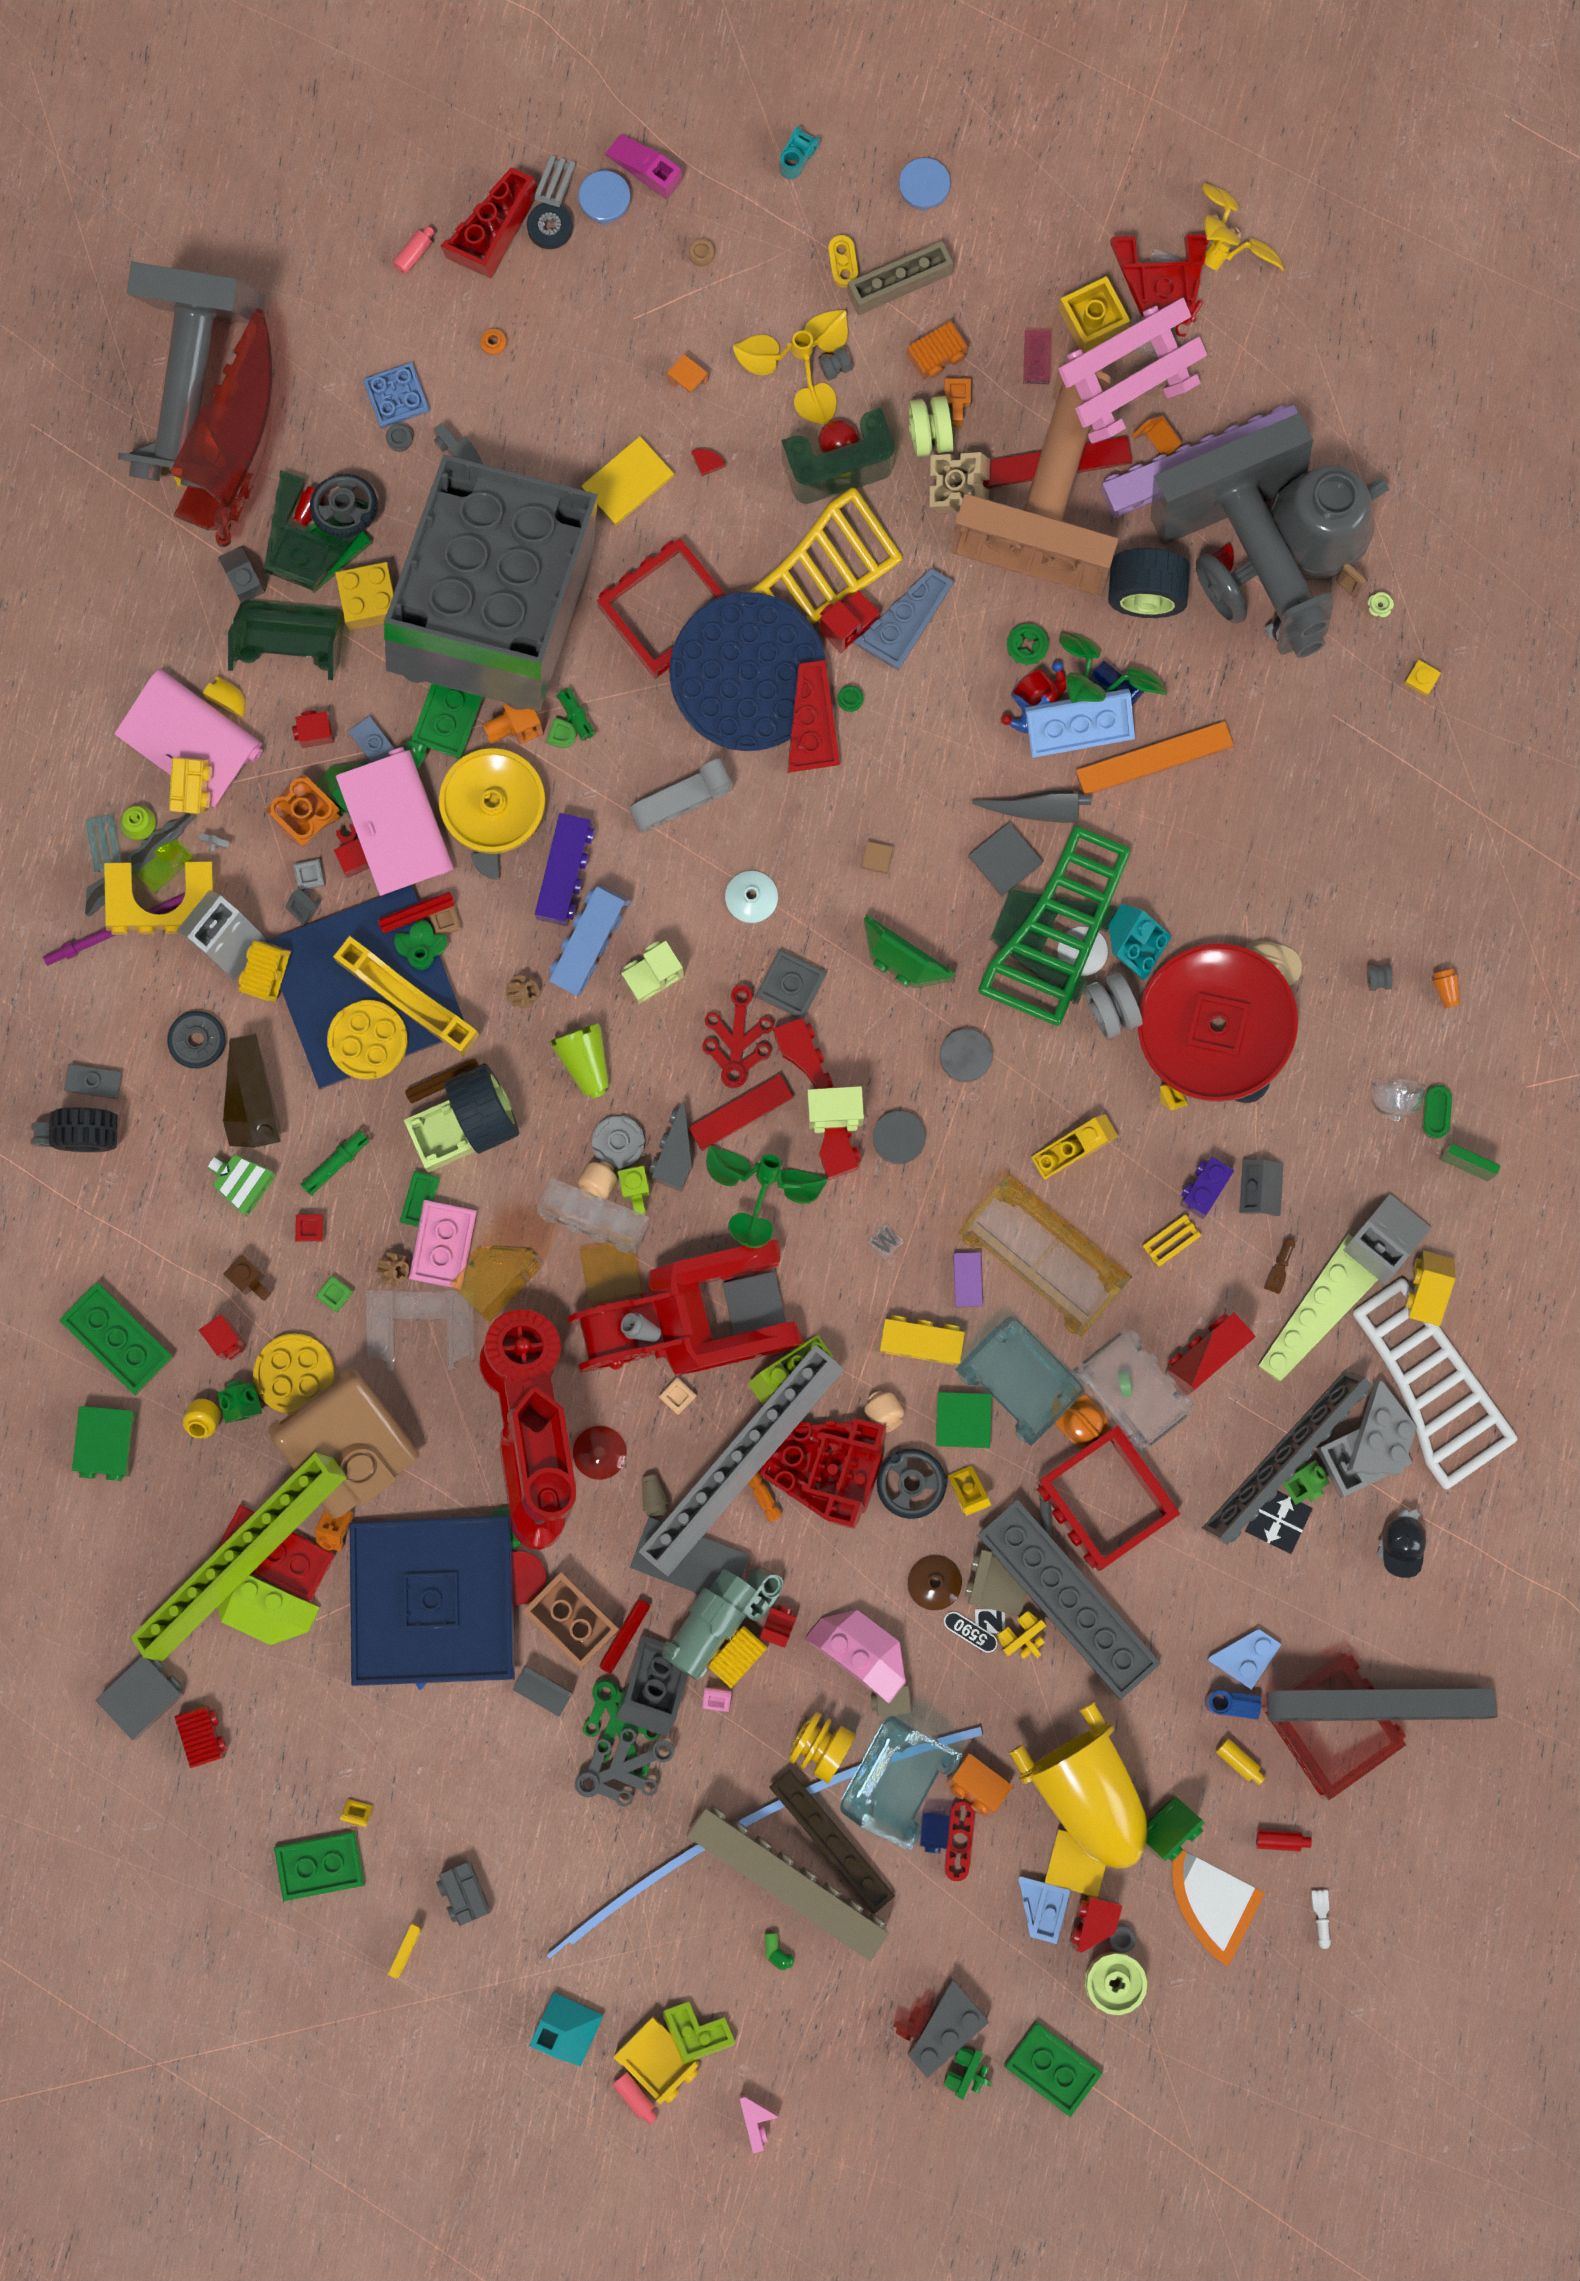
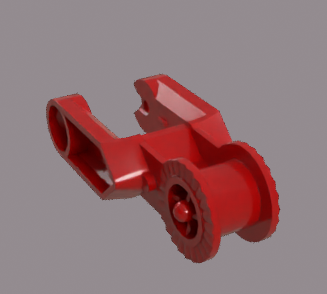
M770 1240L766 1245L759 1248H750L746 1245L673 1262L650 1270L649 1291L640 1293L641 1299L617 1301L616 1303L600 1302L595 1308L581 1310L567 1316L566 1319L569 1325H581L589 1358L588 1361L578 1364L579 1372L602 1370L604 1368L618 1370L623 1367L624 1363L638 1361L650 1355H655V1359L666 1358L676 1376L767 1356L804 1345L802 1334L795 1321L751 1332L736 1333L734 1336L712 1341L699 1288L701 1284L718 1280L723 1281L734 1276L777 1267L778 1263H780L781 1254L779 1240ZM629 1313H640L660 1328L661 1334L656 1342L627 1338L621 1330L623 1318Z
M519 1309L503 1313L490 1325L480 1352L479 1368L484 1382L499 1396L503 1422L499 1449L512 1531L521 1545L529 1549L542 1550L551 1547L558 1541L565 1526V1518L569 1515L576 1500V1484L564 1408L555 1402L551 1380L554 1367L560 1356V1337L554 1325L542 1314L532 1310ZM534 1521H545V1522L540 1525V1524H536Z

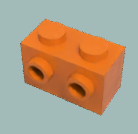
M970 1753L961 1759L945 1783L950 1787L949 1791L959 1799L965 1798L972 1804V1809L983 1816L985 1814L987 1816L994 1814L1013 1787V1785Z

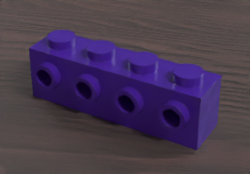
M559 813L535 910L537 920L567 926L569 919H574L576 904H573L575 894H580L583 879H579L581 869H586L589 854L585 853L587 843L592 844L595 829L591 828L592 825L589 819Z

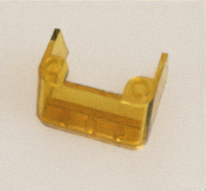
M480 1245L470 1255L469 1258L472 1261L456 1276L450 1285L480 1315L491 1323L544 1265V1262L540 1255L531 1247L487 1245L483 1248Z

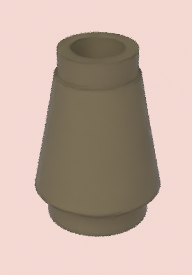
M657 1475L643 1477L641 1479L643 1511H646L647 1517L667 1513L669 1503Z

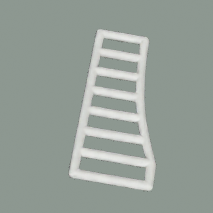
M1400 1278L1355 1309L1353 1316L1373 1343L1400 1389L1412 1421L1417 1426L1416 1432L1427 1467L1443 1489H1450L1517 1441V1435L1439 1326L1423 1322L1425 1325L1423 1329L1391 1351L1389 1350L1382 1337L1409 1319L1408 1308L1405 1307L1377 1328L1373 1326L1366 1315L1400 1291L1405 1298H1407L1408 1292L1413 1293L1414 1290L1404 1278ZM1432 1335L1441 1349L1403 1374L1396 1360ZM1448 1357L1457 1371L1415 1399L1409 1384ZM1464 1379L1473 1393L1425 1426L1420 1409ZM1480 1402L1488 1415L1433 1453L1429 1436ZM1496 1424L1504 1437L1447 1476L1439 1462Z

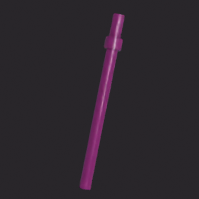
M185 893L145 911L151 914H165L176 909L182 903ZM105 928L74 943L71 941L61 945V949L43 956V959L47 966L64 958L69 960L78 956V952L116 935L111 934V931H106Z

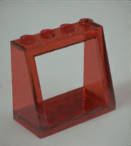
M1341 1653L1285 1691L1312 1690L1341 1669L1344 1670L1356 1690L1375 1689L1367 1678L1362 1679L1357 1672L1360 1667L1352 1655L1347 1657L1345 1653ZM1266 1703L1263 1706H1261V1708L1268 1717V1709ZM1390 1720L1378 1721L1391 1742L1331 1785L1290 1722H1271L1321 1799L1324 1800L1332 1799L1406 1746L1403 1740L1406 1738V1735L1398 1724L1393 1725Z

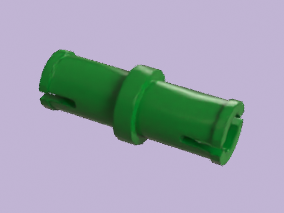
M571 688L565 689L567 693L562 690L556 697L567 713L566 719L568 722H572L581 741H586V736L589 739L592 738L596 731L585 715L587 713L585 708L579 705Z

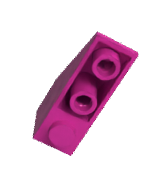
M622 134L605 153L607 157L665 200L668 199L682 181L681 168L662 154Z

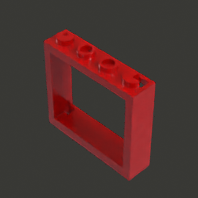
M681 538L675 542L671 540L661 548V553L655 557L649 556L640 564L641 567L634 573L630 571L623 575L618 585L614 588L608 587L599 594V599H597L598 608L654 679L669 669L673 647L653 660L610 604L678 553L682 555L715 599L726 596Z
M1118 1425L1035 1482L1038 1485L1037 1491L1041 1495V1499L1044 1502L1049 1501L1054 1508L1052 1514L1059 1524L1064 1523L1070 1531L1067 1535L1076 1547L1080 1545L1085 1552L1084 1560L1086 1563H1089L1092 1569L1096 1568L1097 1571L1106 1568L1180 1515L1178 1509ZM1110 1441L1163 1516L1103 1558L1051 1482Z

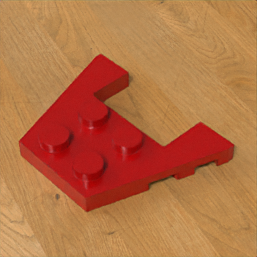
M1189 234L1184 237L1186 262L1138 263L1135 236L1112 237L1110 239V245L1141 316H1144L1143 311L1157 305L1160 310L1183 297L1190 314L1194 311L1200 284L1199 278L1206 257L1205 251L1207 244H1209L1206 234Z

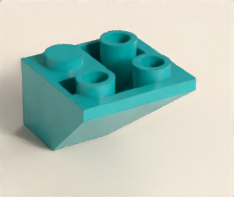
M1121 903L1108 925L1112 953L1139 978L1146 981L1172 936L1145 911Z
M554 1992L529 2046L549 2056L581 2067L604 2015Z

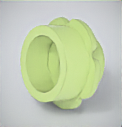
M1377 592L1375 595L1370 596L1368 599L1369 612L1376 617L1388 616L1394 606L1392 598L1384 592ZM1378 603H1382L1383 606L1379 607Z

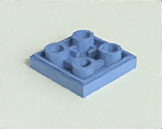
M412 362L363 379L381 429L430 412Z

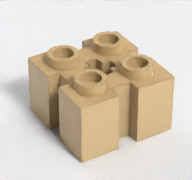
M981 452L961 453L960 460L951 454L931 455L930 476L936 480V486H930V508L939 514L959 513V506H961L964 493L989 500V490L983 486V480H990V459Z

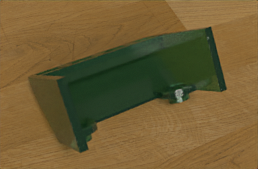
M247 600L240 603L228 631V671L234 670L238 660L244 663H253L261 657L262 653L312 657L314 665L318 666L321 670L328 671V680H333L340 663L344 629L343 611L332 607Z

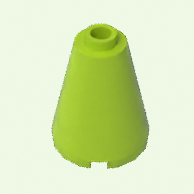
M599 1022L571 1031L561 1038L557 1037L549 1041L552 1049L584 1096L590 1095L591 1099L606 1094L605 1089L609 1087Z

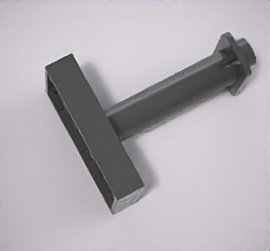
M131 261L127 294L157 309L174 312V320L156 443L128 454L118 452V459L130 462L129 476L160 481L163 467L182 471L180 485L212 490L213 476L226 478L227 471L218 469L195 449L213 320L215 318L261 326L265 295L235 278Z
M1300 413L1154 475L1150 519L1163 545H1166L1228 518L1281 620L1277 644L1279 653L1283 655L1294 651L1298 658H1303L1314 654L1325 645L1323 637L1328 632L1334 599L1331 593H1324L1313 597L1265 504V501L1276 497L1292 480L1308 472L1313 438Z

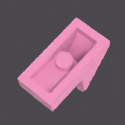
M746 2094L741 2095L740 2103L753 2153L764 2151L763 2143L768 2142L764 2126L759 2127L758 2123L778 2118L779 2115Z

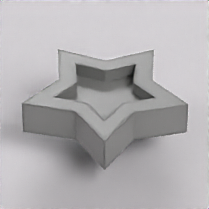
M200 833L198 838L205 842L206 845H210L209 850L214 852L215 847L225 850L229 845L228 841L214 835Z

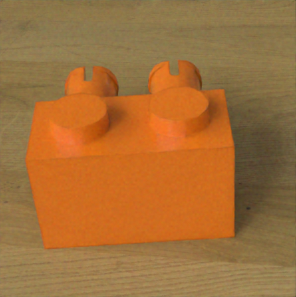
M504 704L502 715L482 723L490 744L511 734L516 736L519 745L543 735L541 723L535 710L528 708L517 710Z

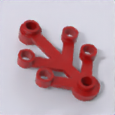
M738 985L731 992V1000L735 1005L733 1035L721 1023L720 1016L717 1013L711 1012L705 1017L706 1027L714 1030L731 1050L730 1061L719 1051L718 1043L714 1039H706L703 1042V1052L711 1056L721 1067V1080L725 1086L732 1089L743 1086L747 1080V1071L759 1061L767 1060L771 1055L769 1045L761 1043L756 1047L752 1055L741 1062L742 1051L763 1034H769L773 1030V1021L768 1017H763L758 1021L756 1027L743 1036L746 1006L752 1001V992L745 985ZM744 993L747 998L745 1001L740 1002L736 998L737 995ZM716 1017L718 1022L716 1025L708 1024V1019ZM762 1022H769L770 1028L768 1030L761 1029L760 1025ZM707 1043H713L715 1049L709 1052L705 1049ZM764 1047L768 1050V1054L760 1056L758 1050ZM732 1071L739 1073L737 1080L729 1078V1074Z

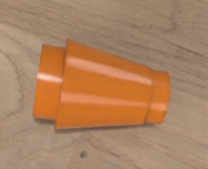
M1454 968L1433 973L1434 980L1432 982L1444 1004V1008L1460 1005L1458 974H1455Z

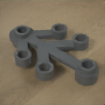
M626 1728L620 1733L621 1741L610 1768L600 1773L604 1756L611 1752L612 1744L607 1739H600L596 1742L595 1754L589 1769L577 1775L575 1788L583 1797H593L596 1794H601L615 1800L620 1806H628L633 1801V1795L630 1791H618L603 1783L615 1779L642 1790L647 1796L654 1795L658 1790V1784L655 1780H645L628 1772L656 1760L659 1762L670 1761L675 1754V1748L671 1742L661 1740L655 1743L653 1750L624 1762L631 1744L637 1739L635 1730ZM626 1731H630L633 1734V1739L630 1742L624 1740L623 1735ZM601 1742H605L608 1745V1750L605 1753L599 1751L598 1746ZM661 1746L668 1747L669 1754L667 1756L660 1755L659 1749ZM587 1778H591L594 1782L591 1789H587L584 1786V1781ZM647 1782L654 1784L655 1788L651 1793L647 1792L644 1788ZM622 1793L629 1795L627 1803L620 1801L619 1797Z

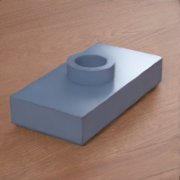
M370 716L348 731L371 763L389 757L388 752L395 750Z

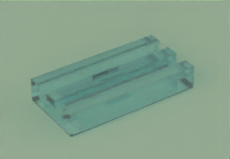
M112 815L85 820L95 873L104 870V864H99L93 825H98L104 863H121ZM106 822L114 862H110L103 824Z

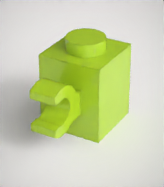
M644 1166L618 1171L624 1201L632 1200L635 1216L645 1215L642 1197L650 1196Z

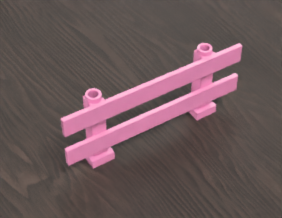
M1184 297L1160 310L1157 305L1144 310V317H1142L1140 322L1085 353L1078 349L1066 355L1068 359L1065 361L1066 364L1059 367L1058 370L1066 388L1074 384L1083 404L1076 407L1075 410L1083 428L1091 424L1094 430L1088 433L1091 444L1110 438L1126 429L1123 419L1114 420L1111 412L1163 381L1167 380L1169 386L1163 389L1167 399L1185 393L1201 384L1198 375L1190 376L1187 367L1207 356L1200 336L1178 347L1170 330L1191 317ZM1151 340L1158 360L1102 392L1095 372Z

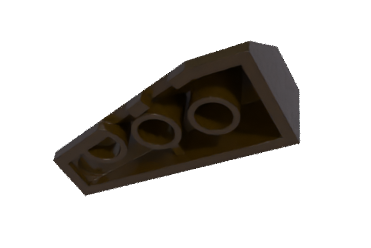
M256 1033L230 1038L223 1113V1124L229 1146L255 1148L281 1142L282 1133Z

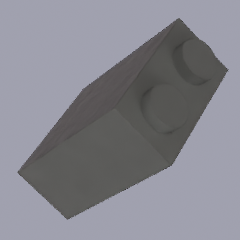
M143 1656L95 1700L131 1740H137L184 1695L180 1690L183 1687L182 1684L173 1675L168 1677L161 1670L164 1667L161 1661L143 1658Z

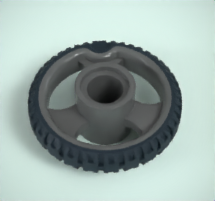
M337 474L325 479L316 487L310 499V513L315 525L325 534L333 537L336 536L337 538L355 536L360 534L359 532L366 530L374 521L378 510V500L372 486L365 479L352 474ZM338 486L339 488L335 489L329 496V505L320 506L323 496L329 490ZM357 487L366 494L368 509L358 508L353 494ZM342 504H348V506L344 508H339V506ZM332 517L344 524L355 521L354 524L349 526H334L327 522Z
M904 1449L889 1456L880 1467L876 1482L877 1492L883 1505L891 1513L906 1519H917L932 1513L941 1504L947 1486L946 1475L939 1461L931 1454L919 1449ZM907 1458H916L926 1462L933 1469L934 1473L931 1476L924 1477L917 1470H909ZM889 1470L895 1471L900 1476L898 1480L900 1495L894 1500H891L886 1490V1478ZM913 1476L918 1479L919 1488L916 1491H908L904 1487V1480L907 1477ZM924 1489H931L935 1492V1496L926 1506L919 1509H910V1499L919 1496Z

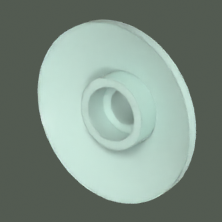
M745 871L736 875L729 882L725 892V901L728 910L736 919L746 923H758L767 919L774 912L778 902V892L774 882L767 875L758 871ZM749 891H754L757 896L754 899H748L746 894Z

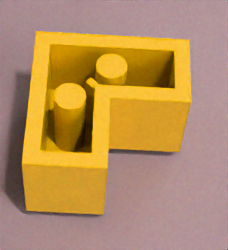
M1423 1250L1421 1258H1416L1413 1265V1283L1416 1285L1413 1293L1408 1292L1405 1307L1408 1308L1409 1318L1440 1326L1456 1280L1454 1258Z

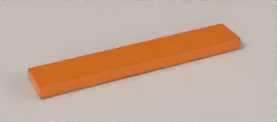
M1224 721L1078 769L1075 773L1082 793L1093 794L1233 748L1234 745Z

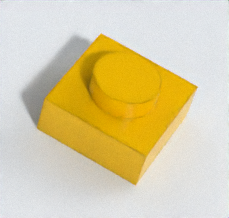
M1418 660L1404 684L1427 697L1441 672Z

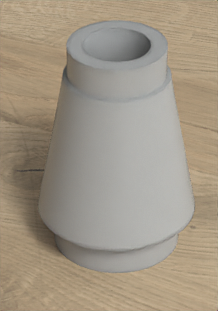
M629 1313L621 1322V1330L627 1338L656 1342L660 1337V1328L640 1313Z

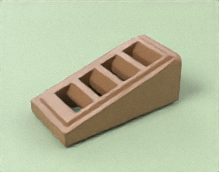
M1345 564L1336 581L1353 598H1356L1367 587L1368 582L1352 565Z

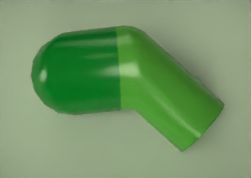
M778 1933L764 1934L766 1959L779 1970L791 1968L794 1965V1958L791 1954H785L779 1949Z

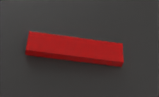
M778 1075L693 1124L688 1129L700 1150L704 1151L710 1145L716 1144L794 1097L781 1075Z

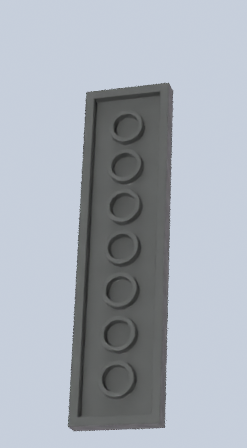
M1344 1370L1207 1521L1202 1529L1211 1537L1226 1545L1235 1541L1240 1536L1241 1529L1259 1515V1509L1277 1495L1278 1488L1295 1475L1297 1467L1302 1462L1311 1458L1315 1447L1320 1442L1329 1438L1334 1426L1348 1417L1353 1405L1366 1397L1367 1390L1372 1384L1365 1377Z
M1018 1499L976 1535L990 1552H993L992 1555L1119 1700H1122L1161 1664Z

